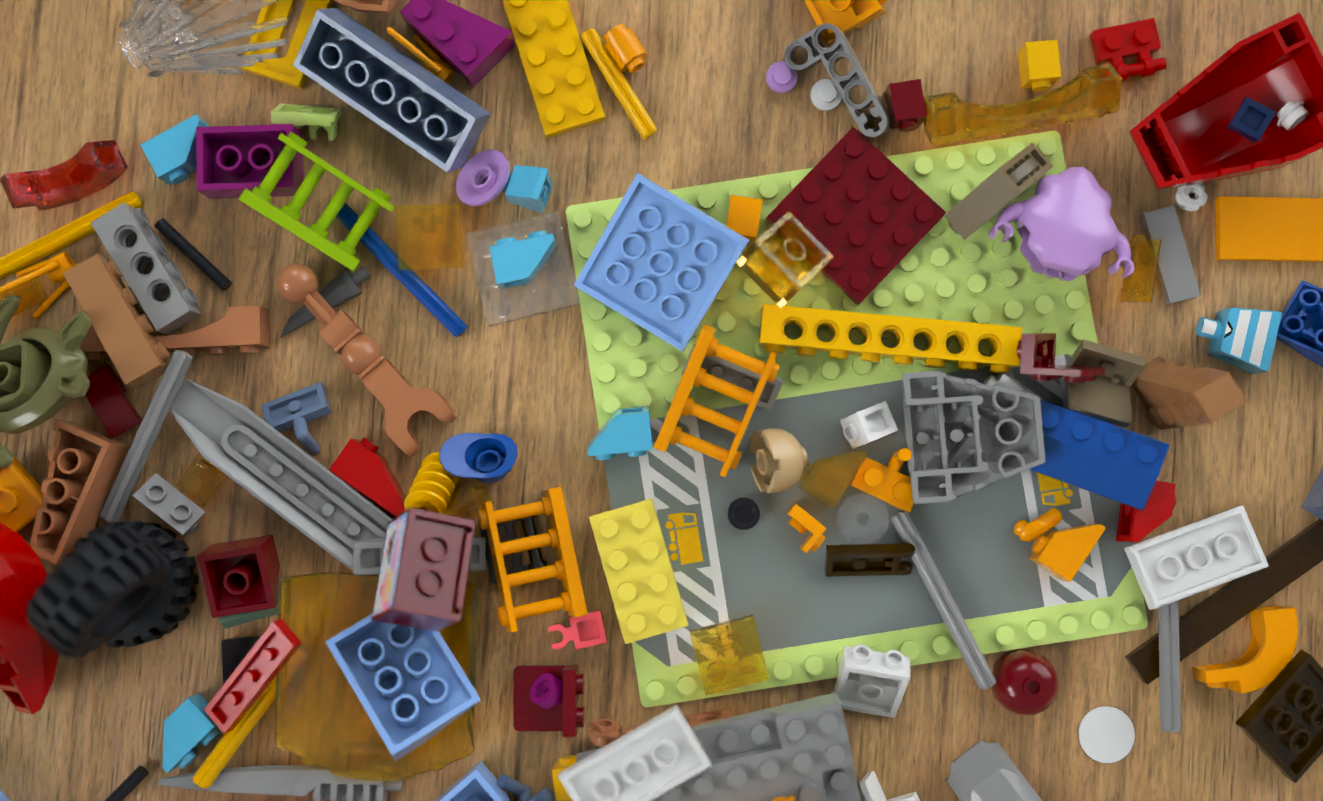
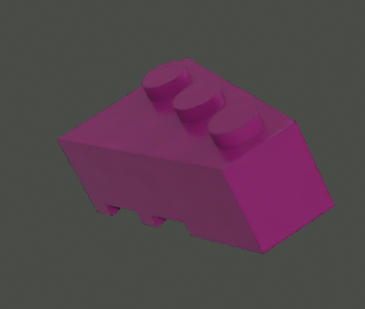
M411 0L400 11L407 26L426 42L472 88L516 45L512 31L446 0Z

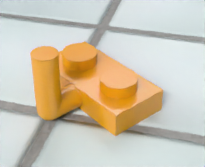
M908 448L896 450L887 467L863 456L850 486L910 513L914 505L910 477L899 473L904 461H908L911 458V451Z

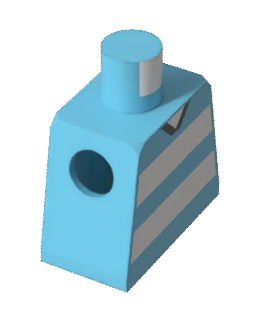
M1227 308L1218 311L1215 320L1201 317L1195 332L1197 336L1210 339L1208 348L1210 356L1251 374L1269 372L1282 312Z

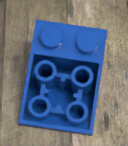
M1302 280L1282 312L1276 339L1323 367V288Z

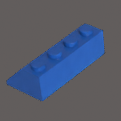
M1040 400L1046 462L1029 470L1143 511L1158 478L1170 444Z

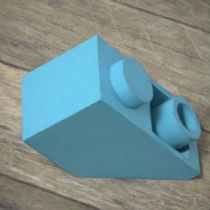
M537 231L528 234V239L516 241L514 237L503 238L496 241L497 245L489 246L498 287L505 289L532 283L557 246L553 233L547 234V231Z
M648 406L616 409L588 443V456H595L597 460H607L614 458L617 453H627L630 457L646 455V450H653Z
M200 693L188 697L164 721L163 769L166 773L177 767L181 770L186 768L197 757L194 751L201 744L206 747L221 733L217 729V725L205 712L204 709L209 703Z

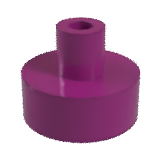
M550 673L540 675L531 687V701L544 709L551 708L555 704H561L563 702L562 681Z

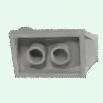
M980 740L950 763V776L945 781L960 801H1042L997 741L988 743Z

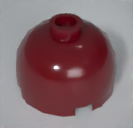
M1015 649L1004 653L995 662L992 674L996 679V684L991 687L995 699L1005 709L1018 715H1035L1045 711L1054 702L1058 693V677L1054 667L1044 656L1031 650Z

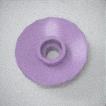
M495 149L484 150L474 155L465 163L456 182V193L463 203L469 206H482L492 201L502 191L510 173L509 161L505 155Z

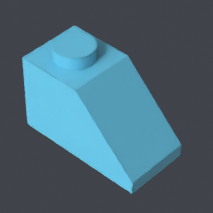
M197 114L140 144L157 177L169 185L184 182L190 177L189 174L197 170L196 127H209L208 123Z
M515 165L512 174L509 173L507 183L502 191L505 192L504 196L509 203L544 214L553 182L548 169Z

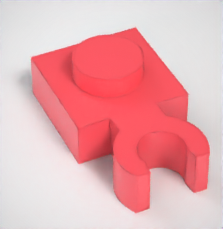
M601 610L588 612L587 615L579 617H569L571 626L566 627L561 623H555L548 628L549 632L557 630L563 635V639L560 642L552 643V649H561L566 646L568 641L574 640L575 649L608 642Z

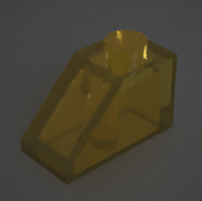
M859 450L818 459L813 464L807 462L799 479L801 483L798 488L829 508H835L867 457L868 452Z

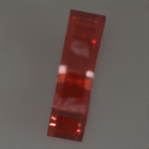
M115 140L86 142L76 155L59 165L36 171L7 173L2 176L0 182L13 209L37 206L38 210L41 211L79 201L106 188L116 181L128 167Z

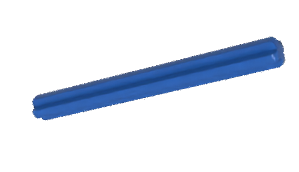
M345 202L336 218L351 231L359 216ZM368 227L360 242L454 337L462 335L467 329V325Z

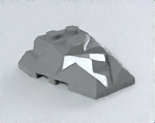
M940 371L903 373V411L906 448L912 453L911 458L907 462L913 504L948 502L961 495L983 488L988 484L1045 463L1040 396L1001 386L995 387L968 378L962 379L946 375L947 373Z

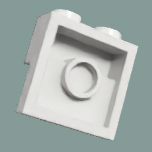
M861 644L856 645L854 648L845 646L838 665V678L833 693L836 692L841 702L842 709L895 718L910 680V657H906L896 650H890L887 653L871 651L869 647Z

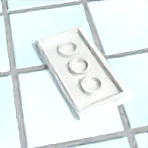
M1243 505L1124 548L1149 610L1162 607L1269 567Z
M675 705L559 772L558 778L573 801H652L709 768L712 764L679 707Z

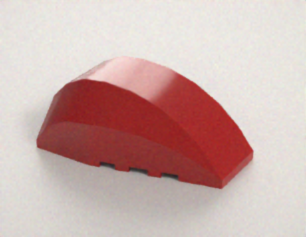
M1300 12L1236 43L1129 131L1158 190L1208 183L1280 169L1323 148V56ZM1246 97L1276 112L1262 137L1256 143L1226 128L1242 100ZM1290 101H1293L1295 104L1303 101L1305 103L1303 107L1309 111L1306 118L1290 131H1287L1283 126L1278 127L1277 123L1280 118L1276 115L1281 108Z
M0 523V687L17 712L33 715L42 709L53 683L59 653L29 624L26 614L29 601L34 598L35 591L44 584L48 575L39 557L20 534Z

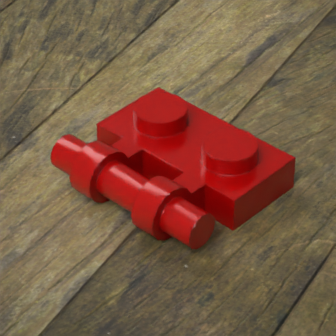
M1154 18L1097 29L1089 34L1096 64L1109 62L1110 68L1101 70V80L1103 83L1108 81H1114L1115 83L1127 81L1128 77L1138 75L1142 77L1153 76L1155 72L1165 70L1167 67L1164 57L1153 59L1150 56V53L1161 49ZM1136 56L1137 63L1126 65L1123 62L1125 58Z

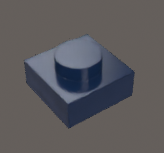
M1246 97L1242 100L1226 128L1256 143L1262 137L1276 112Z

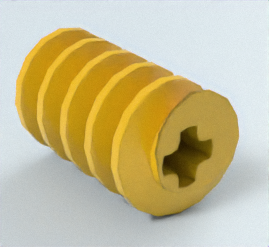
M440 452L428 454L423 459L417 476L414 478L413 485L410 487L409 493L405 498V511L410 507L440 514L446 511L447 504L450 501L451 494L454 492L459 477L452 475L444 469L440 462Z

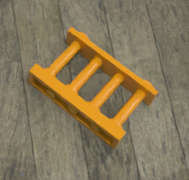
M704 324L653 448L666 452L669 443L673 445L679 443L724 462L719 475L726 477L729 468L735 470L739 463L742 452L737 451L765 383L766 381L773 383L780 365L774 363L777 356L774 352H770L765 363L719 344V340L713 338L716 328ZM714 355L760 374L761 376L754 392L706 373L707 369L701 367L705 356L712 358ZM693 385L697 387L703 385L748 404L742 420L738 421L695 403L694 398L689 397ZM681 414L686 417L690 414L736 433L730 449L726 450L683 432L682 427L677 426Z
M562 487L544 490V497L540 498L538 502L494 511L492 501L482 503V510L477 512L481 530L486 529L501 601V607H497L499 623L501 627L506 626V631L508 632L518 631L516 623L518 619L563 609L564 612L568 611L570 617L588 614ZM539 514L548 516L551 529H547V533L500 543L497 523ZM549 545L550 548H555L557 560L553 562V565L506 574L503 555ZM554 577L557 580L561 579L564 592L560 593L559 597L513 607L510 587Z

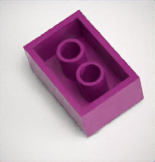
M293 124L196 127L197 191L209 199L240 198L246 187L252 191L255 186H260L282 152L286 143L278 139L280 134L288 136L291 131L302 139L303 134ZM297 152L270 195L272 197L294 196L304 180L303 154Z

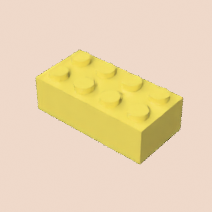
M652 498L590 516L589 520L625 644L689 626Z

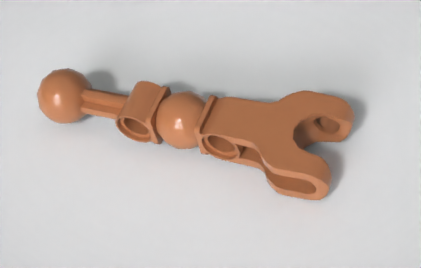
M294 263L284 267L277 277L279 293L288 302L303 303L323 326L318 333L336 353L341 354V360L345 368L351 373L357 374L363 384L383 405L386 412L384 420L385 432L405 454L414 456L421 447L420 442L412 431V421L417 414L429 411L444 423H451L457 418L456 412L438 391L423 387L414 388L385 356H382L381 348L376 340L364 335L365 333L344 310H341L338 314L317 291L318 281L313 269L301 263Z

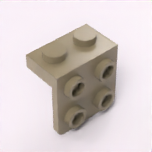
M1083 339L1066 366L1105 368V374L1095 376V381H1085V383L1067 382L1068 409L1110 424L1128 427L1132 422L1130 387L1145 367L1144 357Z

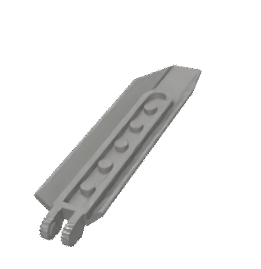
M185 379L182 382L170 411L202 457L352 571L353 541L386 538L388 523L393 519L245 405L189 379Z

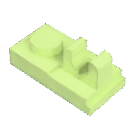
M280 103L271 111V124H293L297 129L302 128L304 125H309V133L312 140H316L319 137V128L324 126V129L328 132V141H333L337 137V121L342 115V108Z

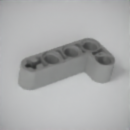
M828 23L821 24L787 46L784 58L787 65L794 70H808L823 62L856 124L864 135L877 137L888 131L890 127L889 114L844 32L839 27ZM827 30H833L836 35V41L833 46L825 48L821 42L822 34ZM805 47L808 51V59L804 64L799 65L795 62L794 53L798 48ZM846 57L851 62V70L847 75L841 76L837 72L836 65L841 58ZM858 85L863 86L867 91V98L861 104L855 103L852 99V91ZM872 103L875 104V107L869 110L874 117L880 116L882 119L878 124L880 128L878 131L876 128L868 127L867 124L871 121L868 112L860 114L859 109L869 107Z

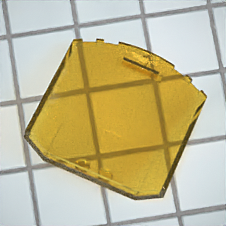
M319 572L282 578L278 585V619H283L302 644L276 675L274 739L276 746L284 752L289 750L303 759L302 762L309 766L315 764L332 770L331 774L372 781L408 779L415 777L416 774L432 770L436 772L444 769L446 765L459 759L463 760L473 753L476 705L427 742L399 760L394 761L330 652L325 641L373 613L379 574L353 575V573ZM466 582L461 621L438 631L477 692L482 586Z

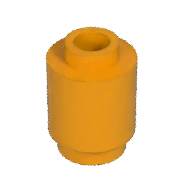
M619 24L605 34V47L622 72L629 71L630 73H635L646 64L644 59L648 53L631 28H626L624 24Z

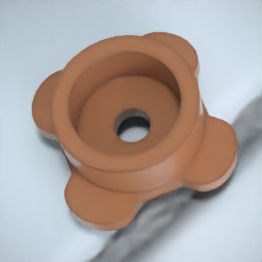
M599 719L590 723L591 730L588 731V736L591 737V742L594 745L604 747L620 738L618 731H621L622 726L610 719Z

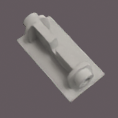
M156 473L132 495L134 499L182 536L186 532L192 534L199 526L197 521L206 513Z

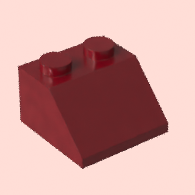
M273 534L211 544L197 556L212 618L277 607L280 563Z

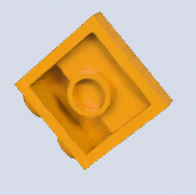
M804 0L817 26L824 23L833 24L839 27L844 34H847L855 28L860 29L884 14L886 11L882 5L887 0ZM827 30L822 34L828 44L836 40L833 30Z

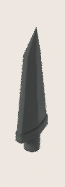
M364 266L353 274L345 268L336 278L319 291V294L334 309L363 293L359 285L370 278L371 275ZM303 305L288 319L280 338L316 318Z

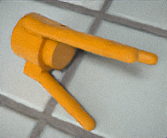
M391 27L386 29L388 34L425 64L424 68L447 84L450 82L454 70L418 35L413 37L414 41L430 58Z
M65 251L60 254L58 253L48 260L17 271L16 276L20 278L0 287V295L44 274L53 283L62 282L32 315L34 319H38L70 287L63 273L76 266V263Z

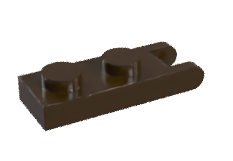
M910 543L826 545L825 575L826 577L909 575L912 572L913 566L908 561H901V558L914 556L915 546Z

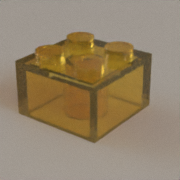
M788 211L755 240L736 263L782 308L834 256Z

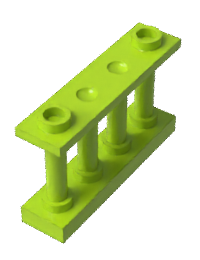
M290 131L288 136L281 133L278 139L286 143L282 152L260 186H255L252 191L246 187L238 200L354 271L360 262L359 258L355 256L357 252L355 247L382 206L390 212L393 211L395 207L388 203L391 196L377 187L371 192L305 149L308 142ZM297 152H300L315 163L289 204H284L280 209L270 202L272 199L270 194ZM327 170L343 180L316 224L312 222L309 227L298 220L301 216L299 212ZM355 188L371 200L345 240H340L337 245L327 238L329 234L327 230Z

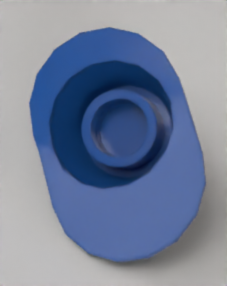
M463 433L449 438L442 445L440 462L444 469L454 476L474 478L481 483L491 484L500 481L508 472H511V468L516 463L518 451L514 441L504 434Z

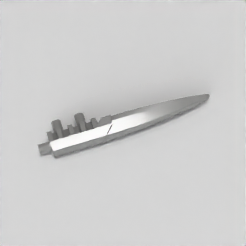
M264 765L222 769L207 789L201 788L193 782L192 778L196 772L164 777L158 783V785L246 794L306 796L308 793L314 792L313 800L319 801L322 799H330V801H385L388 797V791L403 790L404 780L402 777H389L386 767Z

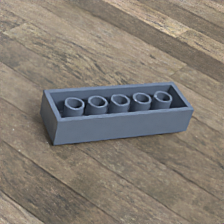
M338 8L317 10L292 65L447 173L464 166L491 116L490 112Z

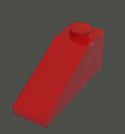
M365 437L361 441L351 438L329 471L397 517L405 511L404 501L406 496L385 457L377 452L380 447Z

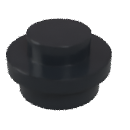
M738 498L728 508V519L737 529H750L759 520V507L749 498Z

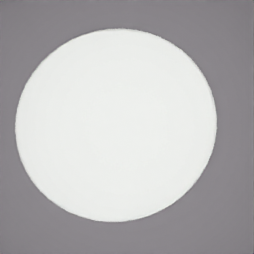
M1101 706L1091 710L1084 716L1079 726L1078 736L1082 749L1090 758L1101 763H1113L1123 759L1130 752L1135 740V731L1131 720L1123 711L1111 706Z

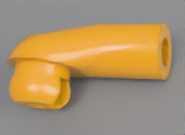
M1052 508L1030 523L1026 520H1019L1015 524L1013 532L1020 537L1021 541L1030 542L1062 521V514L1058 509Z

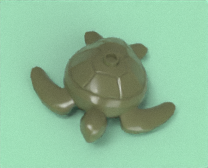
M10 295L0 301V432L17 434L31 430L54 416L72 398L82 397L86 394L90 386V381L86 376L88 360L80 345L92 323L87 313L79 312L61 327L60 332L49 328H33L19 333L8 342L2 344L5 330L21 302V297ZM0 442V469L8 468L13 462V455Z

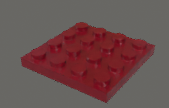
M853 126L766 217V221L858 306L946 212Z

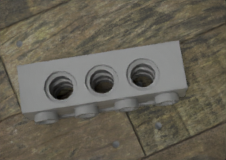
M123 202L91 222L156 331L170 335L201 315L199 311L201 307L197 297L185 283L180 269L169 257L164 243L155 234L150 226L148 217L139 207L134 208ZM168 292H170V296H169V298L166 300L167 294H168Z

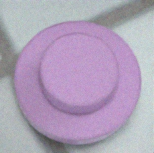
M784 61L772 64L766 74L768 87L776 93L791 91L797 82V71L790 68Z

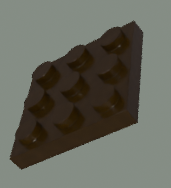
M1300 650L1235 722L1282 774L1294 783L1301 778L1323 753V668L1311 654Z

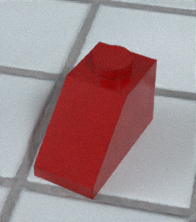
M1156 480L1143 511L1120 503L1115 541L1138 543L1172 517L1177 501L1175 494L1176 484Z

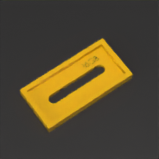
M264 0L241 68L246 72L303 89L307 75L292 65L317 10L331 8L334 1L306 0L287 55L284 58H277L276 53L281 36L284 33L295 0Z

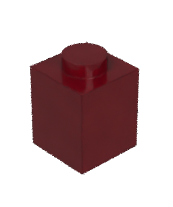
M921 79L888 85L884 95L887 112L890 117V129L900 128L901 132H907L919 128V125L927 117Z

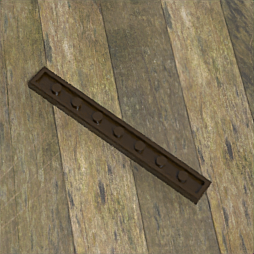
M1317 520L1266 556L1269 567L1232 580L1179 618L1180 661L1322 562L1323 520ZM1159 632L1125 656L1142 682L1147 685L1159 677Z

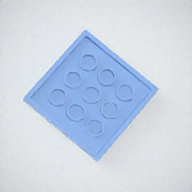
M637 173L575 281L574 286L683 352L750 240L640 173Z

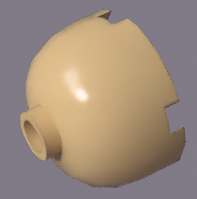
M770 428L754 431L750 441L749 454L755 453L757 465L750 464L758 489L768 494L792 488L799 481L803 474L804 466L807 464L806 450L804 447H801L798 440L791 433L785 430Z

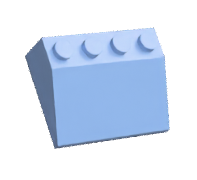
M371 614L325 641L394 761L399 760L427 742L481 701L439 631L372 621Z

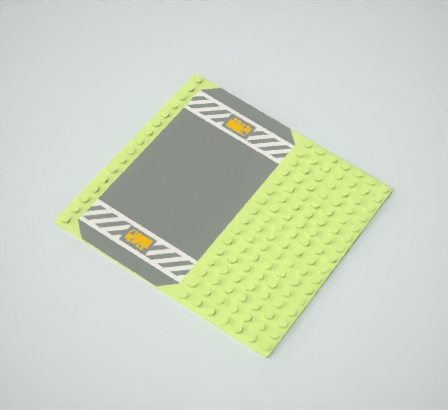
M1055 130L886 156L946 213L998 168L1031 143L1035 144L1053 167L1009 204L1023 202L1034 197L1036 185L1041 178L1066 170L1061 137L1059 132ZM813 168L668 190L724 225L727 223L731 195L762 199L756 243L749 242V246L744 249L683 352L577 288L599 430L616 409L648 406L652 447H654L681 381V374L691 349L696 344L704 324L716 328L713 338L718 339L719 344L766 363L770 353L765 352V347L758 346L760 316L763 304L1023 327L1022 334L1056 333L1055 365L1066 366L1083 339L1098 343L1085 274L1080 275L1067 282L1033 272L1028 261L1020 252L1023 239L1016 228L1015 220L1009 222L1013 227V235L1007 241L1002 242L1004 234L999 229L996 236L990 239L988 236L989 231L996 225L997 218L1002 210L965 240L950 228L949 221L943 216L857 306L766 221V217ZM623 197L575 204L566 208L576 280ZM790 323L784 326V333L788 338L798 339L800 337L801 331L796 324ZM821 326L817 328L816 335L820 341L830 342L832 340V332L828 327ZM852 329L849 331V340L855 345H862L864 335L860 330ZM883 332L881 335L882 344L887 348H894L896 344L894 335L890 332ZM915 335L913 339L914 346L920 351H925L928 346L926 338L922 335ZM947 338L946 348L949 352L957 354L959 343L954 338ZM981 340L978 344V350L983 356L989 357L991 346L988 342ZM784 349V353H776L777 356L774 362L780 365L775 377L783 379V384L772 410L768 411L758 406L755 407L737 451L742 452L739 463L735 470L729 468L726 477L719 475L724 462L679 443H676V445L669 443L666 452L653 448V450H646L647 454L643 456L630 457L627 453H617L614 458L604 460L611 510L652 498L689 625L632 642L641 704L648 708L838 678V665L845 646L854 648L856 645L861 644L869 647L871 651L882 653L896 650L904 656L910 657V666L963 658L911 557L901 558V561H908L913 566L912 572L909 575L826 577L824 568L826 545L903 543L891 521V517L902 510L850 486L863 456L887 467L893 453L898 449L906 448L903 411V373L940 371L947 373L946 375L962 379L968 378L979 383H984L990 375L995 377L997 373L989 372L990 367L977 366V370L968 371L957 369V364L945 363L944 368L927 367L925 366V361L913 360L912 365L894 364L893 358L881 357L880 362H867L861 360V355L849 354L848 359L829 358V352L817 351L816 356L797 355V350ZM1020 366L1009 369V373H1000L1007 375L1030 394L1040 396V400L1068 409L1067 382H1064V376H1062V379H1052V381L1031 380L1032 374L1020 373ZM693 385L689 397L694 398L695 403L738 421L742 420L748 406L744 402L703 385H700V387ZM886 401L898 431L852 449L843 434L840 420ZM681 414L677 426L682 427L683 432L726 450L730 449L736 433L690 414L687 417ZM770 428L782 429L791 433L798 440L801 447H804L807 453V464L804 466L803 474L799 481L792 488L766 494L767 492H761L758 489L751 472L750 464L757 465L755 453L749 454L750 441L754 431ZM904 461L899 473L909 477L908 462ZM1028 469L961 495L948 502L914 504L910 513H908L982 655L1141 630L1148 626L1143 593L1124 549L1134 545V543L1115 541L1120 502ZM738 498H749L759 507V520L750 529H737L728 519V508ZM793 503H796L827 528L823 532L826 539L815 552L810 549L807 553H804L799 549L810 532L806 530L804 534H801L788 523L791 517L786 512ZM1055 508L1062 514V521L1049 531L1086 524H1101L1106 529L1072 581L1067 582L1058 579L1029 559L1033 553L1031 546L1035 539L1025 542L1021 541L1020 537L1014 534L1013 528L1019 520H1026L1030 523L1048 510Z

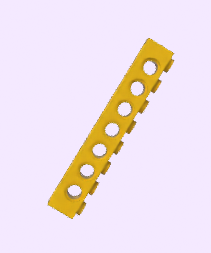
M763 304L760 316L758 346L765 347V352L781 354L784 353V349L797 350V355L816 356L818 351L829 352V358L848 359L849 354L861 355V360L867 362H880L881 357L893 358V363L900 365H912L913 360L925 361V366L944 368L945 363L957 364V369L975 371L977 366L990 367L989 372L1009 373V369L1020 366V359L1017 356V345L1022 340L1023 327ZM790 323L796 324L801 331L800 337L798 339L788 338L784 333V326ZM825 326L831 330L832 340L830 342H822L818 339L816 335L818 327ZM857 329L863 333L864 342L862 345H855L849 340L850 330ZM883 332H890L894 335L896 339L894 348H887L882 344L881 335ZM915 335H922L926 338L928 346L925 351H920L914 346L913 339ZM947 338H954L958 341L959 351L957 354L947 350ZM981 340L988 342L991 346L989 357L983 356L978 350V344Z

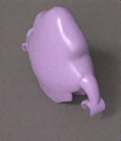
M1069 167L1058 174L1047 175L1041 178L1036 185L1035 196L1023 202H1015L1006 206L999 214L996 225L989 231L988 236L990 239H993L998 229L1001 230L1004 234L1002 240L1004 243L1013 235V227L1009 222L1015 220L1016 228L1023 239L1020 252L1028 261L1033 272L1044 274L1049 278H1058L1069 282L1077 276L1087 274L1091 270L1098 268L1102 255L1109 253L1111 250L1116 252L1118 260L1109 266L1108 272L1110 275L1115 274L1119 270V266L1124 271L1123 279L1134 271L1129 242L1118 231L1109 214L1112 207V198L1099 185L1093 174L1084 167Z

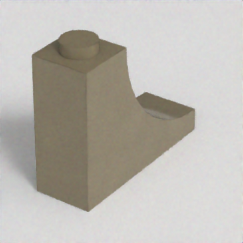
M1031 143L998 168L947 212L944 217L949 221L950 228L965 240L1050 170L1053 165L1035 144Z

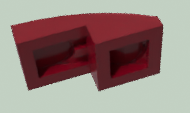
M109 364L87 375L90 386L85 395L111 439L142 422L141 417L125 395L126 388Z

